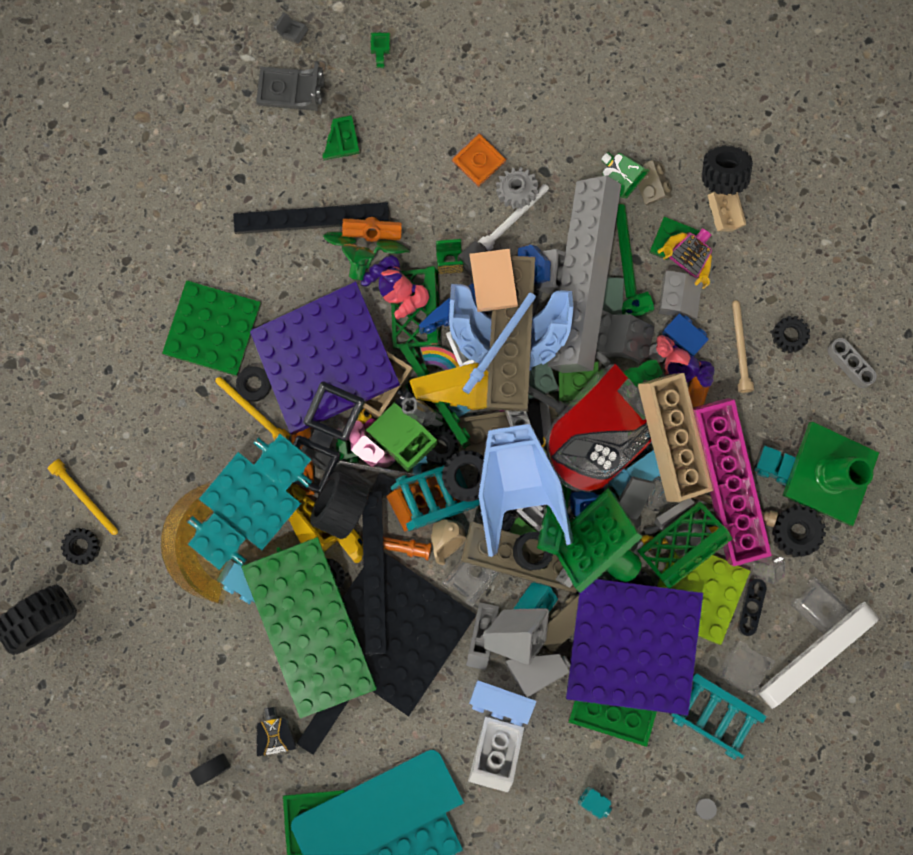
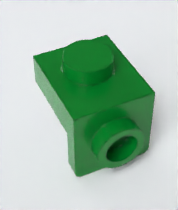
M338 439L336 449L340 452V460L353 464L359 463L361 458L351 450L349 439L347 441Z

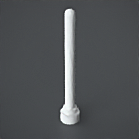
M543 184L538 189L539 193L535 194V201L532 200L529 206L526 205L522 209L519 207L490 236H483L477 243H482L488 251H491L494 248V241L549 190V186Z

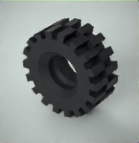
M796 506L788 508L777 516L772 536H775L774 543L779 545L777 548L780 551L783 550L785 551L784 554L792 555V557H804L820 548L819 546L824 542L823 537L826 536V532L823 529L826 526L825 523L822 524V517L817 516L815 510L811 511L809 510L810 507ZM801 524L804 526L806 535L803 539H795L792 536L791 528L793 525Z

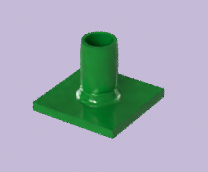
M809 422L782 496L810 507V509L848 526H854L867 487L873 479V470L879 452L815 422Z
M608 488L570 522L574 540L572 544H566L564 531L562 532L559 551L556 554L575 589L580 593L604 571L610 573L620 582H628L634 579L641 569L642 563L640 558L630 548L642 538V535L614 493Z

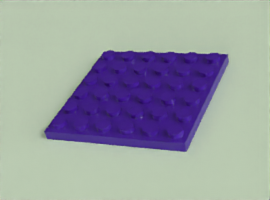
M353 282L250 331L291 435L309 428L303 421L321 382L329 383L357 395L365 401L400 386V382L357 282ZM325 391L313 420L322 422L354 407L355 403Z
M602 579L594 580L581 593L579 592L566 699L688 715L703 593Z

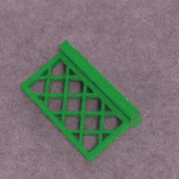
M435 266L427 267V269L401 271L405 277L411 276L408 279L412 284H415L412 280L417 275L424 274L425 281L421 285L428 290L429 300L426 304V311L423 309L425 306L418 308L412 316L408 314L407 317L409 319L402 327L397 323L394 315L396 307L399 309V306L396 303H391L393 349H400L405 344L409 348L423 346L441 347L440 327L436 331L427 334V342H418L415 339L419 333V328L413 335H410L405 330L411 321L419 326V323L414 318L420 311H423L426 317H428L439 307L437 269ZM404 331L410 338L405 343L398 344L397 337Z
M700 501L637 552L662 580L664 585L670 589L730 542L732 537L726 527ZM702 509L705 513L704 520H695L694 514ZM681 524H689L688 532H678V527ZM693 524H703L702 533H692ZM707 524L718 527L715 532L706 533ZM673 536L672 545H663V538ZM677 536L687 537L686 545H676ZM691 537H701V542L697 546H690ZM651 548L657 549L656 557H647L645 553ZM661 549H671L670 558H660ZM675 549L685 550L684 556L682 558H674ZM659 562H669L668 569L661 573L658 570Z

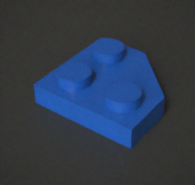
M528 245L518 248V256L535 257L534 285L550 281L551 262L540 253L541 250L537 246Z

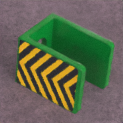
M461 239L436 241L438 274L463 273V261H457L458 255L462 253ZM447 256H453L455 261L444 262V259Z

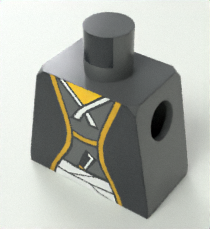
M276 707L265 708L266 721L257 723V757L298 749L288 718L278 719Z

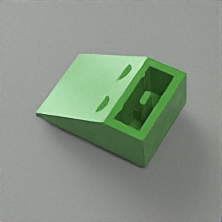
M395 402L366 429L407 472L413 469L437 445V440L419 422L406 415Z

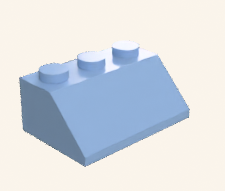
M477 680L469 704L473 705V710L484 713V710L491 711V716L503 720L504 716L511 718L510 723L522 727L523 723L528 724L536 701Z

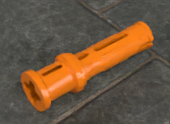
M384 537V549L407 553L409 557L417 556L429 561L432 543L424 544L416 542L414 539L408 542Z

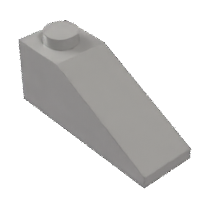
M479 602L466 666L486 670L490 651L484 649L485 640L483 639L485 629L492 625L494 618L498 614L499 606Z

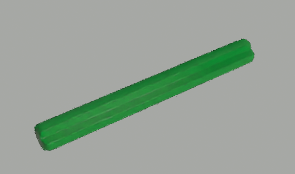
M618 204L616 224L626 298L636 296L637 292L626 207L624 204Z

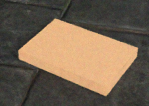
M510 249L470 254L477 311L518 307Z

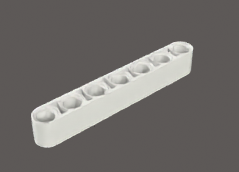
M866 602L861 603L761 687L758 694L772 709L777 707L879 620V617Z

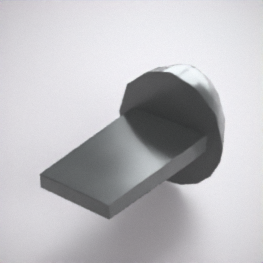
M632 476L618 501L638 529L641 526L640 514L655 486V482Z

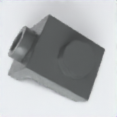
M282 13L274 25V29L283 39L296 44L300 43L308 31L305 24L292 20L287 13Z

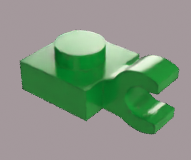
M371 33L370 51L371 54H376V68H384V54H390V33Z

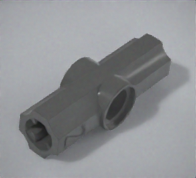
M412 397L406 398L402 402V411L417 420L422 426L434 429L440 428L443 424L442 414L429 407L422 400Z

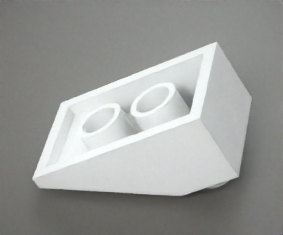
M485 717L468 782L508 792L514 780L524 727Z

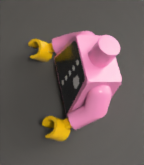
M363 409L348 438L351 450L371 467L388 468L396 460L366 431L363 424L371 418V414L366 417L363 413L365 409Z

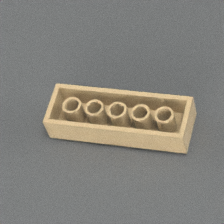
M684 373L671 374L638 384L666 501L681 502L713 491Z

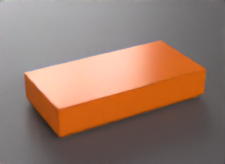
M697 377L693 378L688 386L692 407L704 405L709 387H703Z

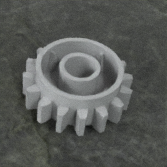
M522 167L518 171L512 168L511 173L505 171V177L499 176L500 182H496V193L500 202H504L506 207L511 206L512 209L520 207L522 209L526 205L529 206L532 200H536L535 194L539 193V186L535 175H530V170L523 172Z

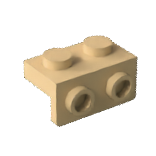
M715 192L707 195L717 231L732 232L746 225L738 192L735 195L716 194Z

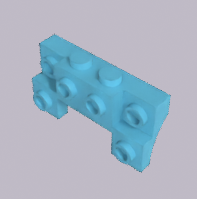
M654 450L626 470L623 469L609 481V485L614 488L619 497L632 476L650 481L658 476L661 479ZM619 464L616 470L612 469L602 472L607 473L606 476L608 477L613 475L622 466Z

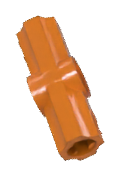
M368 217L365 220L343 219L342 236L365 238L369 242H375L378 239L400 240L402 223L379 221L375 217Z

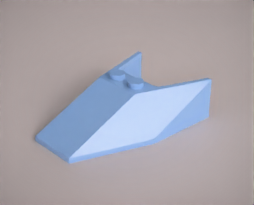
M525 424L488 431L479 501L489 557L498 553L504 513L508 510L538 505H549L565 533L566 544H572L574 540L561 482L531 425Z

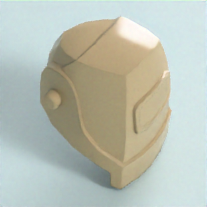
M445 519L433 524L431 541L435 560L439 565H445V559L458 550L466 541L464 526L458 521Z

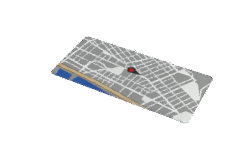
M341 461L337 463V465L400 476L407 475V477H412L415 475Z

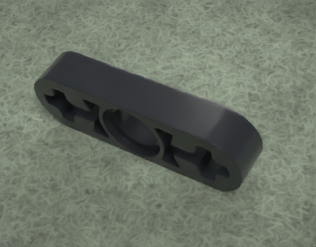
M761 579L751 580L746 588L737 626L739 633L743 636L755 634L758 628L767 590L766 583ZM757 583L762 588L756 594V597H760V600L749 598V595L754 596L755 589L752 588V585ZM749 602L756 603L757 611L755 613L748 612L747 604ZM744 615L755 617V620L750 619L749 625L752 627V630H748L747 633L745 628L742 627L743 624L748 622V618H744Z

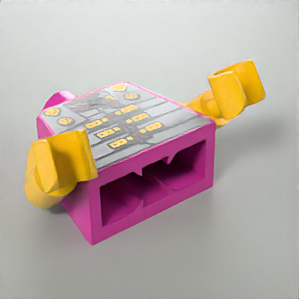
M702 228L697 236L688 232L671 236L665 245L657 251L658 253L664 252V260L667 258L671 259L689 275L695 278L699 276L695 281V285L702 282V289L710 284L708 277L711 270L712 249L705 243L712 235L707 230Z

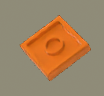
M479 133L452 158V162L480 187L506 162V159Z

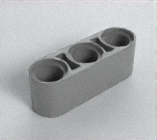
M838 338L829 345L827 350L829 356L856 386L867 388L876 381L877 375L874 369L847 340ZM835 345L841 346L842 353L835 350ZM848 359L853 360L856 363V367H851L848 364ZM862 374H866L869 377V382L863 381Z

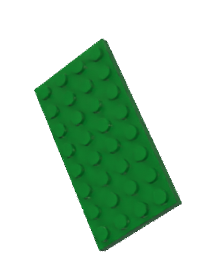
M319 537L241 566L300 719L377 690Z

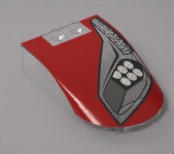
M613 364L598 371L553 422L545 439L547 457L564 486L575 491L588 492L603 487L633 461L652 441L639 390L616 364Z

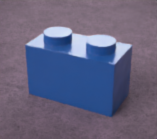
M680 313L661 334L669 337L678 348L687 351L693 356L709 340L704 330L701 328L697 329L692 325L690 318L686 315L682 316Z

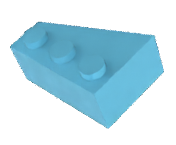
M229 560L217 581L224 585L222 589L231 594L234 591L241 594L240 599L246 603L254 602L241 566Z

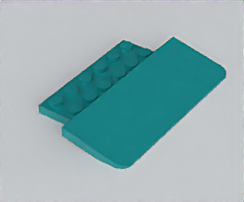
M428 750L295 817L291 823V829L303 855H455L463 851L446 813L464 804V801L441 755L435 750Z

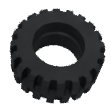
M48 586L21 600L1 615L0 642L9 654L15 655L25 652L63 629L75 618L77 609L61 586Z

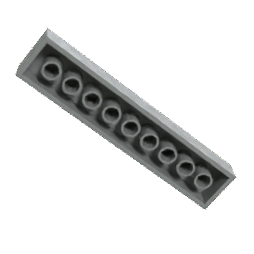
M607 175L577 181L560 284V290L572 291V324L565 345L556 352L555 357L548 361V367L561 373L593 371L621 190V184Z

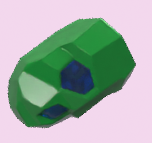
M647 291L627 299L621 308L622 315L631 314L639 318L654 311V304L649 292Z

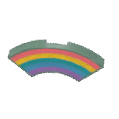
M437 346L420 347L422 359L426 367H437L442 371L459 367L456 357L451 351Z

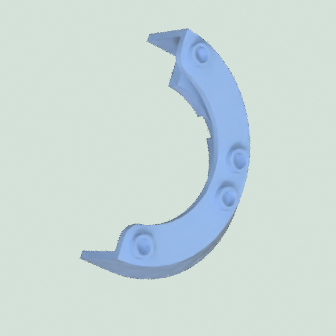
M451 284L449 326L452 338L464 356L480 364L490 350L492 318L483 312L477 311V305L468 286ZM560 290L554 292L543 310L532 317L530 370L532 367L541 363L544 365L556 356V352L565 345L572 324V291Z

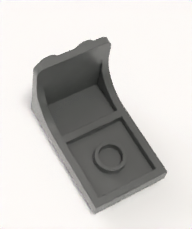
M315 61L314 68L309 70L260 66L256 104L258 106L318 111V105H322L323 93H321V86L324 87L325 81L323 67H320L319 61Z

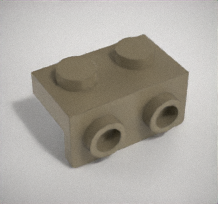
M651 160L643 164L650 170L638 185L645 205L648 206L663 198H671L672 188L665 179V168L662 163Z

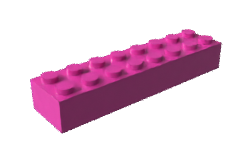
M727 398L693 407L713 488L710 495L715 516L726 527L732 537V540L723 546L726 561L734 567L772 556L735 400Z

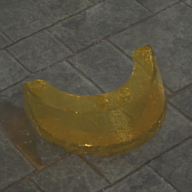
M209 483L186 493L172 507L166 517L161 533V553L167 571L183 590L200 599L223 605L224 601L220 600L222 594L221 584L205 572L198 560L197 552L188 545L196 533V529L187 523L191 520L190 518L194 516L203 523L214 512L199 500L212 484Z

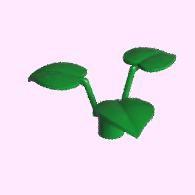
M335 231L322 235L327 242L342 246V251L351 264L349 277L354 280L364 279L366 268L370 267V263L379 250L392 254L410 253V250L403 244L390 239L378 240V246L372 251L369 248L354 245L356 243L355 237L342 236V232Z

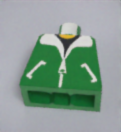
M607 152L601 159L607 165V168L602 173L603 176L607 175L621 184L619 196L621 198L627 199L650 171L647 167L623 153H618L614 157L610 152Z

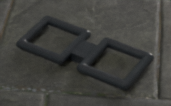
M326 382L319 384L303 421L306 426L315 430L311 439L299 435L296 437L293 445L300 449L301 445L331 457L319 485L311 482L306 488L299 480L293 482L294 484L315 493H320L327 479L333 474L341 456L340 452L329 448L334 437L342 441L348 440L365 403L363 398ZM325 391L355 403L343 432L313 420Z

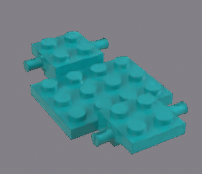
M281 434L270 444H266L259 437L256 439L257 441L253 444L262 450V454L255 464L238 452L199 498L200 501L214 511L212 516L203 523L194 516L187 522L196 529L195 536L188 545L219 570L231 559L241 566L245 563L247 559L238 553V549L246 538L260 550H263L301 504L286 491L288 487L297 480L305 485L306 488L312 482L303 474L305 467L312 459Z

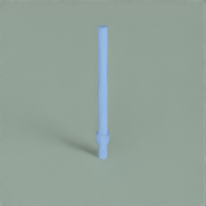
M529 293L477 369H473L470 379L462 389L465 393L469 394L475 384L481 381L484 371L536 298L534 294Z

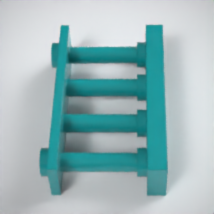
M444 466L409 478L407 475L401 476L391 486L392 490L402 489L412 513V520L406 524L408 531L474 509L480 505L479 499L460 503L454 501L452 495L444 487L442 480ZM459 467L456 472V480L460 486L468 488ZM433 476L436 477L446 501V508L440 509L439 506L437 507L426 479ZM419 483L430 509L428 511L429 514L423 515L422 512L420 513L409 487L410 484Z
M693 673V689L691 691L689 711L700 692L708 691L711 693V699L696 725L685 719L687 715L670 713L669 716L673 717L672 722L680 727L686 725L726 750L724 754L736 760L737 757L743 759L745 755L738 752L753 724L756 725L757 722L763 723L767 716L697 673ZM724 701L729 704L727 707L728 711L712 736L705 732L703 728L717 703ZM740 711L746 715V721L730 747L720 740L734 715Z

